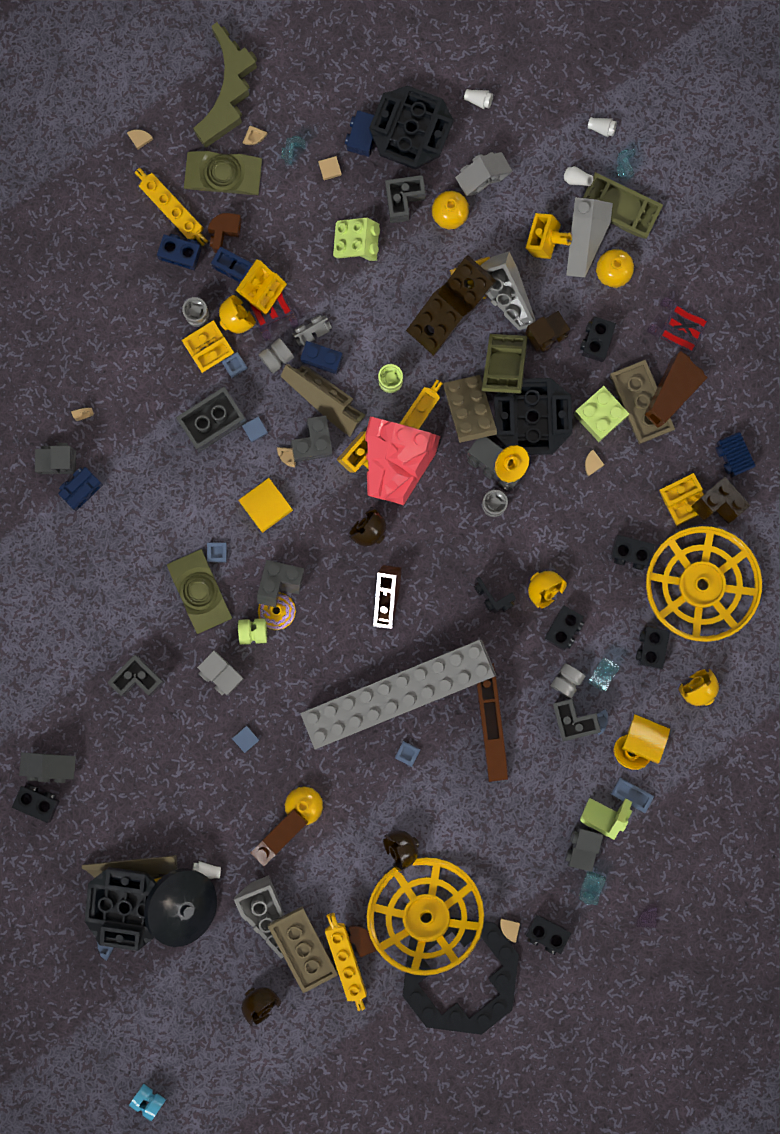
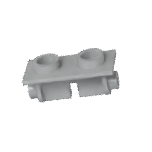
M318 315L311 319L312 323L306 326L302 324L294 329L295 332L292 335L295 338L298 337L296 339L298 346H305L306 341L311 342L315 340L312 335L313 332L316 333L318 338L330 332L329 329L332 326L329 321L325 323L328 320L325 315L323 317Z

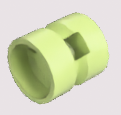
M394 364L383 366L378 374L379 386L388 393L398 391L403 384L401 369Z
M266 618L255 619L253 622L250 619L238 620L240 645L251 644L252 641H255L256 644L267 643Z

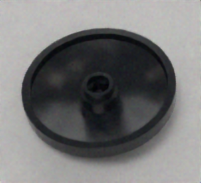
M182 868L164 875L153 886L146 899L144 920L149 933L156 940L170 947H181L196 941L206 932L214 919L217 908L215 887L208 877L194 869Z

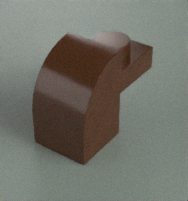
M222 213L211 220L208 231L209 234H214L210 239V247H212L214 253H217L218 249L223 247L224 236L239 238L242 222L241 215Z
M351 925L348 927L350 943L355 944L360 957L377 951L366 927L361 925Z

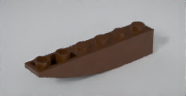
M495 676L476 684L489 782L508 780Z

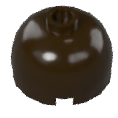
M372 508L365 513L367 517L363 518L360 522L357 521L349 532V537L355 543L364 547L372 546L375 543L380 544L385 538L383 534L386 531V522L383 516L375 508Z
M397 830L384 835L386 838L383 839V844L387 855L390 853L395 860V863L392 865L398 871L410 867L418 856V840L405 831Z
M267 987L251 988L245 993L246 997L242 1002L241 1009L250 1026H253V1022L257 1025L271 1015L268 1013L275 1005L279 1007L281 1000L273 990Z

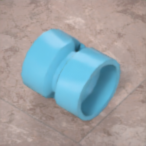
M143 1084L129 1106L137 1112L142 1111V1116L152 1121L166 1099L158 1093L153 1094V1090Z

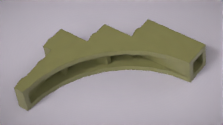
M218 22L213 24L211 28L224 56V81L215 105L207 116L193 128L195 135L205 148L242 123V113L235 105L249 96L248 89L250 87L243 77L257 68V58L252 51L248 52L245 47L240 50L238 44L229 39L228 36L230 35L224 26L221 27Z

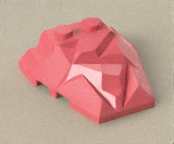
M370 417L365 434V441L368 444V453H366L369 469L367 471L368 496L404 505L436 455L440 436L398 423Z

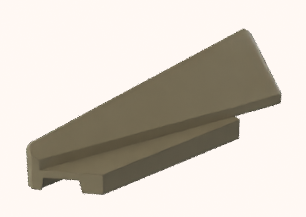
M290 364L285 365L281 377L323 416H326L332 424L351 437L366 416L350 406L353 398L308 366L294 369Z
M176 855L82 865V869L86 870L94 878L108 867L146 872L151 877H159V874H167L178 869Z

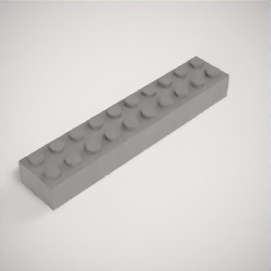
M478 640L300 714L314 749H318L496 676L483 641Z

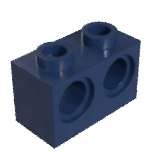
M164 234L157 257L161 261L195 271L201 247L194 240L188 239L185 241L175 234H169V236ZM169 245L176 246L172 252L166 251V248ZM192 250L194 253L191 257H185V252Z
M222 247L218 249L211 262L213 269L239 283L242 282L253 265L251 262Z

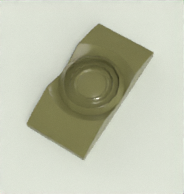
M210 151L187 152L184 189L259 196L262 158L244 154H219Z
M596 172L591 186H588L583 198L613 203L611 223L632 235L647 239L663 207V204Z
M489 335L482 391L521 393L526 360L527 336Z
M202 549L167 564L173 582L197 634L233 619Z

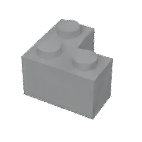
M491 152L483 156L480 154L473 158V163L463 167L460 170L461 173L455 178L467 197L478 194L489 184L502 181L513 171L502 152L495 154Z
M215 651L197 667L200 670L198 674L206 682H214L216 684L214 688L221 695L225 693L229 696L244 680Z

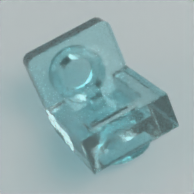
M298 136L287 138L286 148L282 147L281 159H284L285 165L293 166L295 148L306 149V140Z
M635 149L621 151L616 159L618 165L617 172L620 177L624 176L626 181L633 178L635 173L628 159L635 156Z
M603 658L595 668L588 683L605 692L620 667L612 660Z
M587 871L580 889L579 899L586 904L598 905L599 896L606 877Z

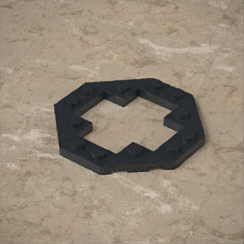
M450 917V919L461 920V918ZM467 919V921L478 922L477 920ZM484 921L480 937L503 965V967L488 978L499 992V995L470 1018L458 1003L441 1014L418 984L428 975H414L405 972L402 996L426 1028L482 1035L512 1011L519 954L494 922ZM448 927L443 937L445 938L451 932L456 936L459 928ZM465 929L464 935L460 940L463 947L473 941L477 930ZM411 938L408 948L416 951L418 940ZM437 940L426 942L423 953H426L438 943ZM407 955L406 967L411 968L414 957ZM422 959L419 970H431V967Z

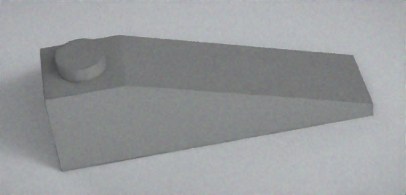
M575 197L571 229L572 241H570L566 276L586 277L611 223L613 203Z
M510 252L492 256L480 265L496 280L486 294L491 299V303L494 306L497 305L504 312V316L518 330L526 329L528 325L535 322L536 320L518 268Z
M268 875L251 882L234 897V901L241 917L253 927L256 933L262 936L280 958H283L284 956L267 925L285 915Z

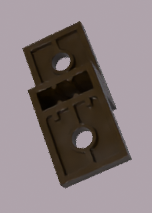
M467 255L448 281L432 294L406 331L434 356L454 330L468 319L496 280ZM468 278L473 280L474 287L467 283ZM428 325L434 328V333L429 332Z

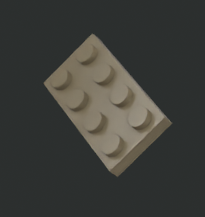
M646 360L610 374L621 404L629 413L627 418L639 445L675 430L671 418L657 428L645 416V412L657 390Z
M480 375L443 383L459 443L497 435V429L486 393L482 391L483 383Z
M303 906L267 924L303 993L338 976Z

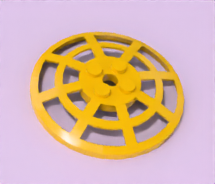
M699 526L679 531L659 546L647 570L646 592L652 611L667 629L685 639L709 642L729 637L749 622L760 602L762 577L755 556L742 540L723 529ZM706 533L704 545H693L681 550L676 543L677 539L686 535ZM714 535L728 539L738 546L741 552L732 558L725 551L712 546ZM670 546L675 556L667 564L664 574L653 573L658 557L666 547ZM693 551H703L701 562L693 564L689 562L685 555ZM711 552L720 555L727 562L718 568L709 562ZM746 557L753 570L755 588L743 587L742 574L737 564ZM679 560L685 570L680 578L669 576L672 567ZM731 568L734 571L737 586L726 585L724 573ZM700 579L705 580L708 584L705 590H701L697 586ZM651 580L662 582L663 595L668 606L660 612L653 599ZM668 584L679 585L681 596L674 601L671 600ZM725 592L735 594L728 609H725L720 603ZM742 595L753 596L748 612L737 623L730 614L737 607ZM685 602L694 606V618L681 612L678 607ZM712 605L720 614L713 618L702 619L703 608ZM674 612L681 619L693 623L692 635L676 629L667 622L665 617ZM724 619L731 627V629L717 635L700 636L701 625L713 624Z
M418 858L412 865L433 866L431 878H418L407 882L402 873L398 872L395 867L391 869L377 883L371 894L367 909V928L376 950L389 964L403 972L414 975H434L459 965L473 951L482 933L484 907L475 883L458 866L437 858ZM440 867L457 874L467 885L457 891L449 883L440 880ZM395 877L401 888L393 895L388 907L376 904L382 890ZM430 884L428 894L416 896L411 889L414 886ZM437 886L448 890L453 896L444 902L436 896ZM471 891L478 905V922L467 921V909L462 899ZM405 893L410 901L404 910L395 909L394 907L398 899ZM457 902L461 910V920L450 919L448 909ZM374 912L386 915V927L390 938L381 943L377 939L374 928ZM425 913L432 915V919L428 923L421 921V917ZM392 916L403 918L405 929L397 934L393 930ZM448 927L459 928L456 937L448 944L443 937ZM465 929L477 930L468 949L458 958L452 949L461 940ZM410 935L415 940H418L416 951L405 947L400 941ZM437 940L442 948L436 952L423 953L426 942ZM395 944L403 953L414 957L411 968L396 962L385 952V949ZM446 954L451 961L450 964L437 969L419 970L422 959H432Z

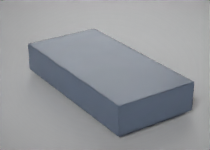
M621 777L611 792V795L622 801L625 798L632 801L631 806L643 813H646L654 798L653 795Z

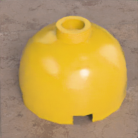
M445 191L439 194L432 205L433 219L440 227L445 229L458 228L466 222L469 215L467 200L456 191Z
M620 249L606 251L600 256L596 266L598 279L604 285L618 288L628 283L634 272L632 258L627 252Z
M231 295L221 304L219 308L221 321L219 323L224 330L240 334L251 329L255 324V319L251 312L247 313L241 305L244 302L235 295Z
M553 571L537 572L530 579L531 582L528 587L529 598L537 608H545L555 601L551 599L559 591L561 594L564 592L567 583Z
M705 669L695 672L689 677L693 679L685 686L683 684L680 685L679 692L688 703L694 706L710 705L714 702V698L719 691L718 680L711 669H709V672H706Z
M298 787L292 790L286 797L284 804L287 815L295 808L308 821L306 825L317 821L323 810L321 796L313 788Z

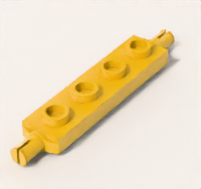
M138 168L135 174L142 180L139 187L184 236L191 240L196 238L202 246L208 243V240L201 234L204 227L153 173L146 175L141 168Z
M436 380L431 388L424 387L400 424L420 429L440 400L437 392L443 383Z
M329 913L327 918L330 925L325 928V934L347 1001H355L357 1011H363L365 1006L362 999L367 996V992L345 924L337 923L335 913Z

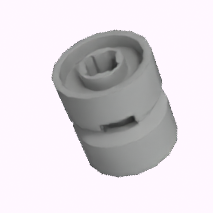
M192 297L184 302L182 312L190 325L200 327L207 323L209 311L202 299Z
M280 338L271 344V350L264 349L258 354L273 374L280 369L281 363L287 364L294 358L291 351Z
M491 490L486 493L482 501V509L485 514L490 517L501 516L507 508V496L500 490Z
M564 663L559 671L560 677H555L550 686L556 691L562 692L567 698L572 699L577 691L575 686L580 685L586 676L574 667Z

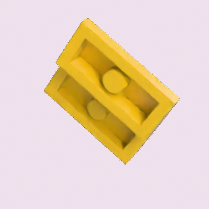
M256 259L236 291L259 311L267 314L287 283L277 273L272 272L262 261Z
M214 320L181 340L202 373L234 353Z
M694 473L659 490L676 526L698 516L691 506L704 494Z
M270 478L238 500L262 533L293 511Z
M634 714L622 749L658 764L664 752L670 729Z

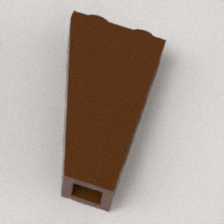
M680 351L671 358L645 412V416L657 428L665 424L708 378L704 371L697 367L687 354Z

